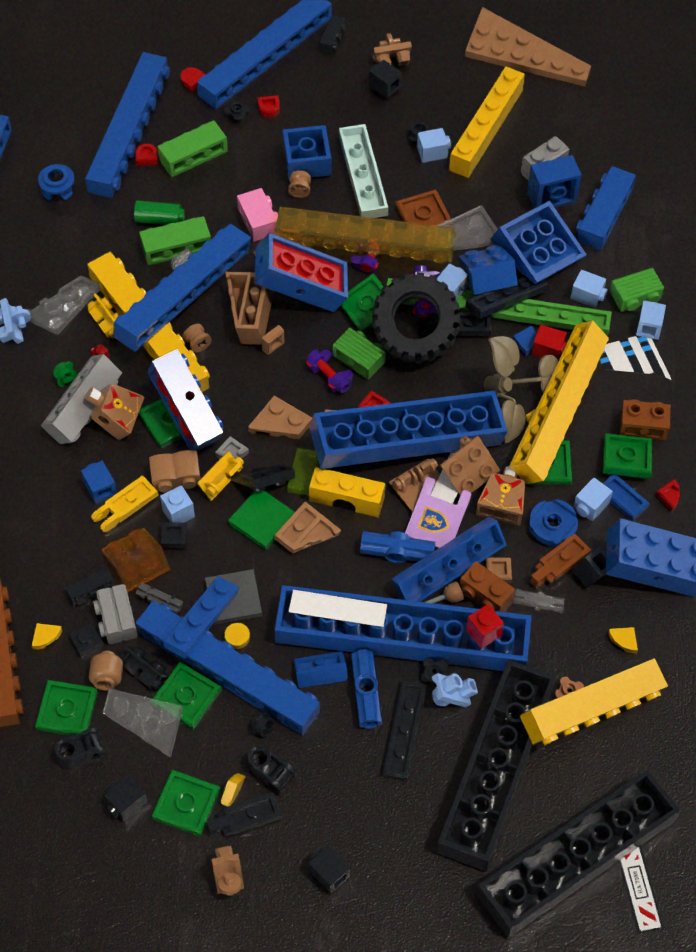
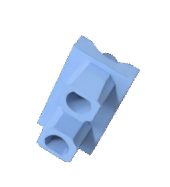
M4 298L0 300V325L5 324L0 327V340L4 343L13 339L17 344L23 342L21 328L26 327V323L30 321V312L22 309V306H10L8 300Z
M438 673L432 676V680L437 685L432 692L433 700L439 706L444 707L451 703L467 707L471 705L470 697L478 693L474 679L467 678L462 681L459 675L454 673L449 676Z

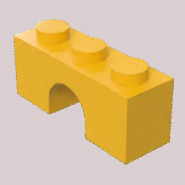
M315 467L309 485V501L333 506L334 500H346L355 506V512L379 518L385 498V483Z

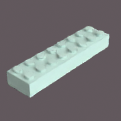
M366 125L339 128V139L361 220L388 216V204Z

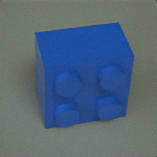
M326 125L283 129V148L288 180L290 174L294 171H305L311 177L331 175V154Z
M573 155L558 157L531 165L527 194L534 209L548 201L552 203L554 208L577 203L582 174Z
M489 246L486 248L487 250L482 251L470 250L465 252L464 255L458 256L460 268L468 274L467 287L474 295L517 285L515 259L501 246Z

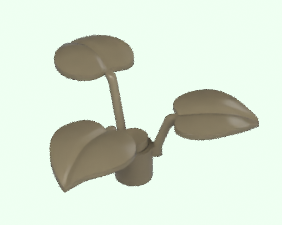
M497 336L488 340L492 347L493 362L498 374L486 377L484 389L486 392L495 391L497 398L506 400L501 408L508 430L503 443H509L523 432L526 417L523 407L520 404H516L514 398L505 394L512 389V384L541 381V389L544 393L558 360L553 355H545L541 358L538 365L540 377L511 380L507 376L515 371L514 366L517 365L520 357L519 349L513 339Z

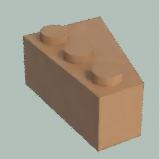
M225 272L235 328L241 344L262 345V337L266 333L274 290L255 284V272Z

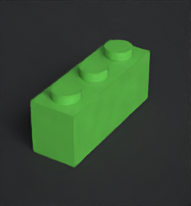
M214 120L157 146L159 161L171 177L228 151L227 137Z
M204 216L139 232L147 265L189 256L199 251L206 241L211 240Z

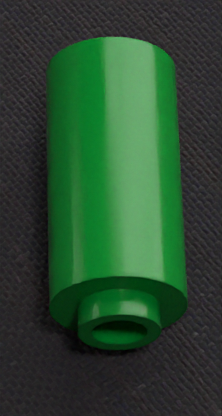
M137 200L134 209V220L137 223L168 225L184 221L185 209H181V204Z

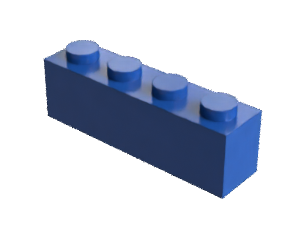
M611 166L608 174H603L600 181L601 187L600 189L596 188L592 196V205H587L583 215L585 217L584 220H579L575 232L578 233V243L599 251L602 250L633 190L635 174Z

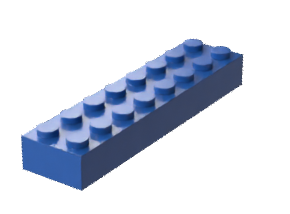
M487 517L393 577L391 581L399 599L420 602L465 573L475 561L480 563L505 547L507 544L498 521L492 517Z

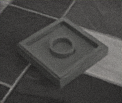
M254 569L217 575L238 586L239 591L213 625L262 617ZM217 576L205 578L207 588L212 584V582L217 578Z

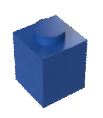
M103 460L98 463L89 464L85 469L81 470L83 482L95 504L117 494L115 482Z

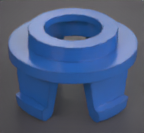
M53 164L45 167L40 172L38 182L43 190L42 195L50 201L53 194H60L65 201L73 195L72 186L75 178L73 171L69 167L62 164ZM54 173H62L63 178L60 181H51L54 179Z

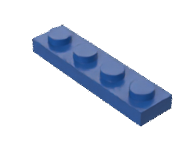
M217 576L164 640L163 647L186 658L238 594L239 587Z

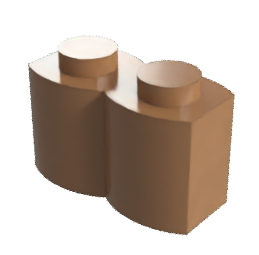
M185 450L174 454H158L149 457L152 484L157 491L169 492L181 485L185 489H191L198 485L197 482L201 479L196 450Z

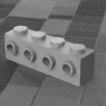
M104 354L91 356L41 424V427L59 444L75 442L80 437V431L84 425H87L92 420L91 413L94 404L85 399L88 390L94 387L101 391L110 384L117 385V379L122 372Z

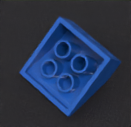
M550 201L499 227L490 238L494 245L501 246L515 259V268L535 284L587 255Z

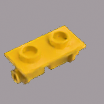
M94 293L93 295L97 300L91 301L88 304V312L97 323L104 318L98 325L107 337L114 339V322L119 314L117 312L113 313L111 309L114 306L106 297L101 298Z
M227 451L197 482L210 501L231 481V476L236 471L240 472L242 470L244 461L240 457L234 458Z

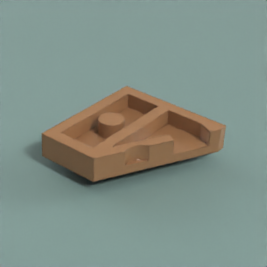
M273 396L248 426V432L251 434H256V431L268 432L270 436H286L288 438L300 439L310 427L312 417Z
M304 502L275 534L274 539L293 554L337 537L341 529L307 502Z

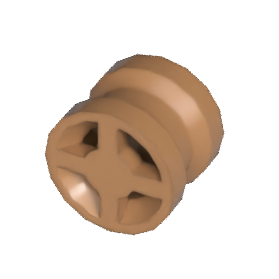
M305 171L292 172L289 178L290 185L288 189L290 195L296 198L308 196L310 194V174Z
M198 323L187 328L183 334V339L190 343V348L196 353L205 350L212 341L210 335L204 333L203 326Z

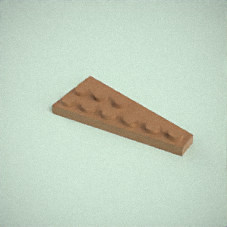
M483 7L465 50V57L584 87L591 69L589 64Z

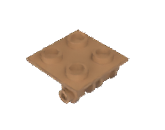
M478 435L474 439L468 438V436L461 438V449L440 464L460 496L463 490L471 493L489 480L491 474L500 471Z
M434 458L431 460L426 459L389 482L412 513L426 477L434 478V484H436L440 473L436 470L438 464Z

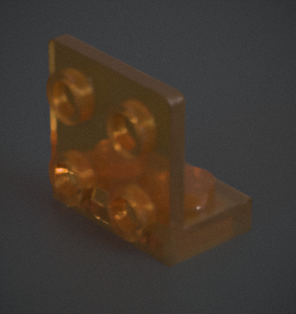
M145 528L134 530L128 536L112 541L101 549L103 555L116 569L121 583L126 586L127 592L171 570L162 547Z

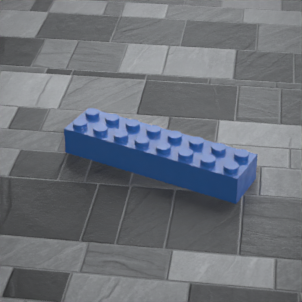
M495 391L314 413L309 427L320 469L458 451L461 449L460 439L465 436L474 439L478 435L485 447L501 445L508 432Z

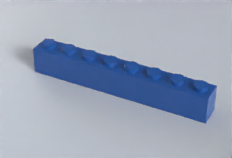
M301 0L279 19H275L270 26L261 30L252 40L247 41L243 47L232 53L225 61L216 65L207 75L202 76L197 82L198 96L213 108H219L328 22L332 17V4L327 0Z
M146 52L142 53L86 175L85 181L88 193L112 198L115 191L119 190L121 177L123 174H126L128 169V161L135 154V145L137 141L140 142L143 127L148 125L149 114L151 110L155 109L156 98L158 94L162 93L163 82L169 77L170 67L167 65V57Z
M229 224L224 229H220L213 239L206 241L199 251L192 253L185 263L178 265L171 275L164 277L158 286L153 290L150 289L145 294L144 298L139 302L133 303L124 315H119L114 322V338L136 352L225 272L249 253L251 237L232 224Z
M152 601L136 621L137 634L261 711L269 713L271 717L303 736L320 713V702H318V699L313 694L300 691L288 679L282 680L269 667H261L255 663L251 656L245 653L240 654L228 642H220L215 639L210 631L205 633L186 658L163 647L164 640L184 617L173 613V610L166 604L161 603L160 605Z

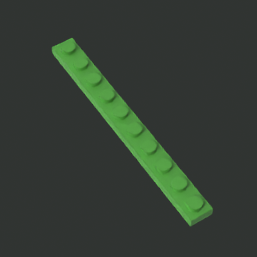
M388 278L387 286L391 284L392 278ZM464 290L456 300L459 303L460 312H470L465 308L466 301L484 293L474 295L470 290ZM418 298L407 300L402 304L414 306L418 302ZM526 299L492 313L491 318L541 324L573 330L576 324L593 320L605 335H608L612 312Z

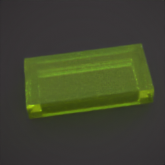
M297 448L292 467L295 470V478L289 480L287 492L309 496V485L315 467H318L319 464L316 451Z

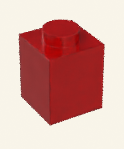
M540 324L533 343L532 355L539 358L545 355H553L559 361L560 355H562L567 344L565 342L567 332Z
M487 604L468 616L466 630L482 649L502 636L504 622L493 608Z

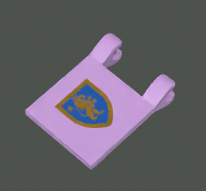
M426 477L405 533L410 538L435 541V548L439 549L456 537L469 504L471 492L463 490L458 504L455 505L430 496L435 485V479Z

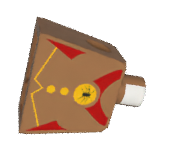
M110 384L101 391L91 387L86 393L85 399L94 404L91 418L113 437L121 440L131 434L144 396L118 385Z
M509 466L504 468L502 475L497 473L491 474L478 500L476 515L486 518L492 517L499 521L520 526L523 515L525 481L517 479V474Z

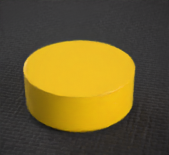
M233 623L225 630V641L231 644L234 649H242L250 641L249 629L242 623Z

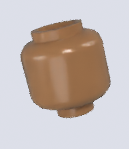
M103 651L96 654L90 662L88 676L90 682L100 690H111L120 684L123 671L122 659L111 651Z

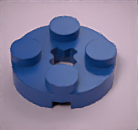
M556 499L553 502H546L545 500L538 503L532 509L529 531L539 542L556 548L567 538L576 534L578 527L576 512L568 503ZM554 519H557L558 526L549 525V522L547 520L553 521Z

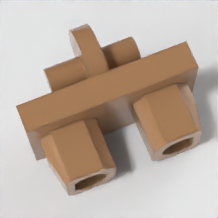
M391 33L386 34V40L379 41L380 47H374V54H372L373 62L376 61L378 64L384 59L391 64L390 59L397 58L398 66L409 65L412 48L410 41L400 43V38L393 39Z
M231 846L215 849L217 858L212 859L218 894L234 895L240 889H244L239 854H233Z

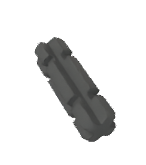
M142 583L136 590L137 597L147 598V601L150 603L155 601L160 605L161 603L166 604L175 614L179 613L182 609L183 602L177 598L172 599V596L155 588L151 589L149 585Z

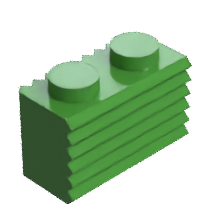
M649 268L611 280L609 292L621 312L633 311L643 305V301L657 303L662 298L664 286L654 268Z
M348 328L333 344V357L340 360L341 363H344L359 375H362V377H365L366 380H369L386 362V351L382 345L372 343L361 331H354Z

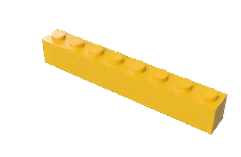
M111 252L87 264L90 278L102 294L112 303L113 308L119 315H124L133 303L139 302L144 298L146 291L136 285L134 276L125 271L121 259L115 258ZM170 322L143 345L153 360L178 349L180 354H184L188 359V369L191 374H195L201 384L200 391L203 392L209 388L208 378H210L208 370L205 366L198 364L196 355L192 350H187L184 340L179 334L176 335L173 332Z
M593 320L575 325L509 465L526 484L542 482L547 477L559 446L564 440L565 433L573 420L575 411L581 403V398L605 350L609 338Z

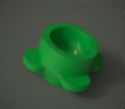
M71 361L61 362L54 368L53 375L58 379L57 384L60 387H64L66 383L71 382L77 377V372L73 369L74 364Z

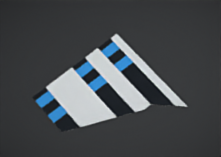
M634 336L606 344L605 350L599 359L605 370L647 374L656 373L671 379L651 338Z

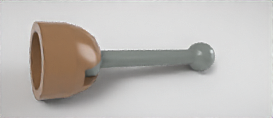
M456 581L445 587L443 595L425 601V603L434 604L444 599L451 603H456L464 600V597Z

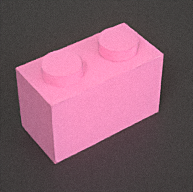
M262 188L237 195L238 211L253 242L264 239L268 233L278 234L279 215L277 212H273L269 195L265 196Z

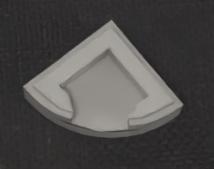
M230 436L215 452V455L220 459L229 451L234 458H243L249 453V449Z

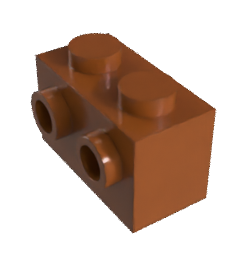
M634 399L623 400L620 412L619 435L666 441L670 429L671 404L640 402Z
M477 561L473 563L460 580V588L463 595L480 607L489 604L494 611L505 612L513 603L515 588Z

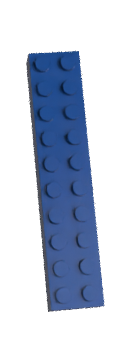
M282 585L275 625V643L353 653L357 650L367 649L368 651H373V655L418 661H424L430 657L435 661L445 660L450 665L504 671L508 659L527 665L532 615L495 611L504 622L502 636L481 649L466 630L468 616L479 609ZM293 590L387 604L384 626L380 627L291 613L289 608Z

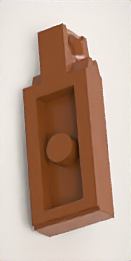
M573 534L539 560V564L535 566L537 571L531 575L530 583L537 589L546 581L549 583L556 581L591 553V549L576 534Z

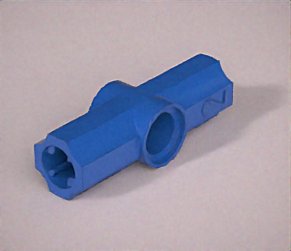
M363 531L360 553L383 556L393 563H404L406 560L420 561L434 552L435 541L410 538L408 534L398 531L391 532L389 535Z
M367 649L357 650L355 653H351L359 726L366 729L375 728L382 725L373 651H368ZM363 686H369L372 688V690L364 692L360 688Z

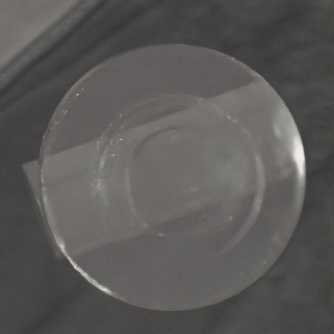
M184 249L181 254L172 258L171 268L173 271L178 265H182L188 260L191 255L188 249Z

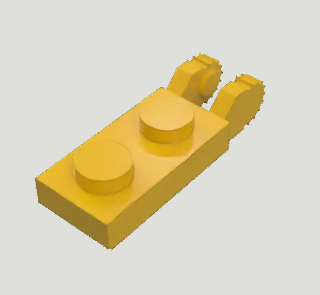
M141 476L105 501V504L98 508L91 518L97 523L111 512L113 515L100 526L101 530L106 533L115 528L119 522L121 523L156 498L158 491L144 476Z

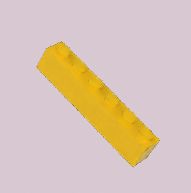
M509 67L504 68L451 152L449 171L466 178L470 177L522 93L524 73Z
M654 658L535 707L520 717L533 745L543 741L544 745H547L558 739L557 734L564 732L565 736L579 731L578 726L583 723L586 727L600 722L599 717L605 715L608 719L621 713L619 709L625 706L629 710L640 705V699L646 698L647 702L661 696L659 691L668 687Z

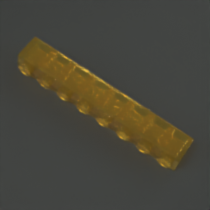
M287 207L279 208L275 226V234L277 236L308 247L316 245L327 249H346L349 252L364 251L372 255L380 253L396 258L404 256L415 260L428 259L434 260L437 263L452 262L456 243V230L451 227Z

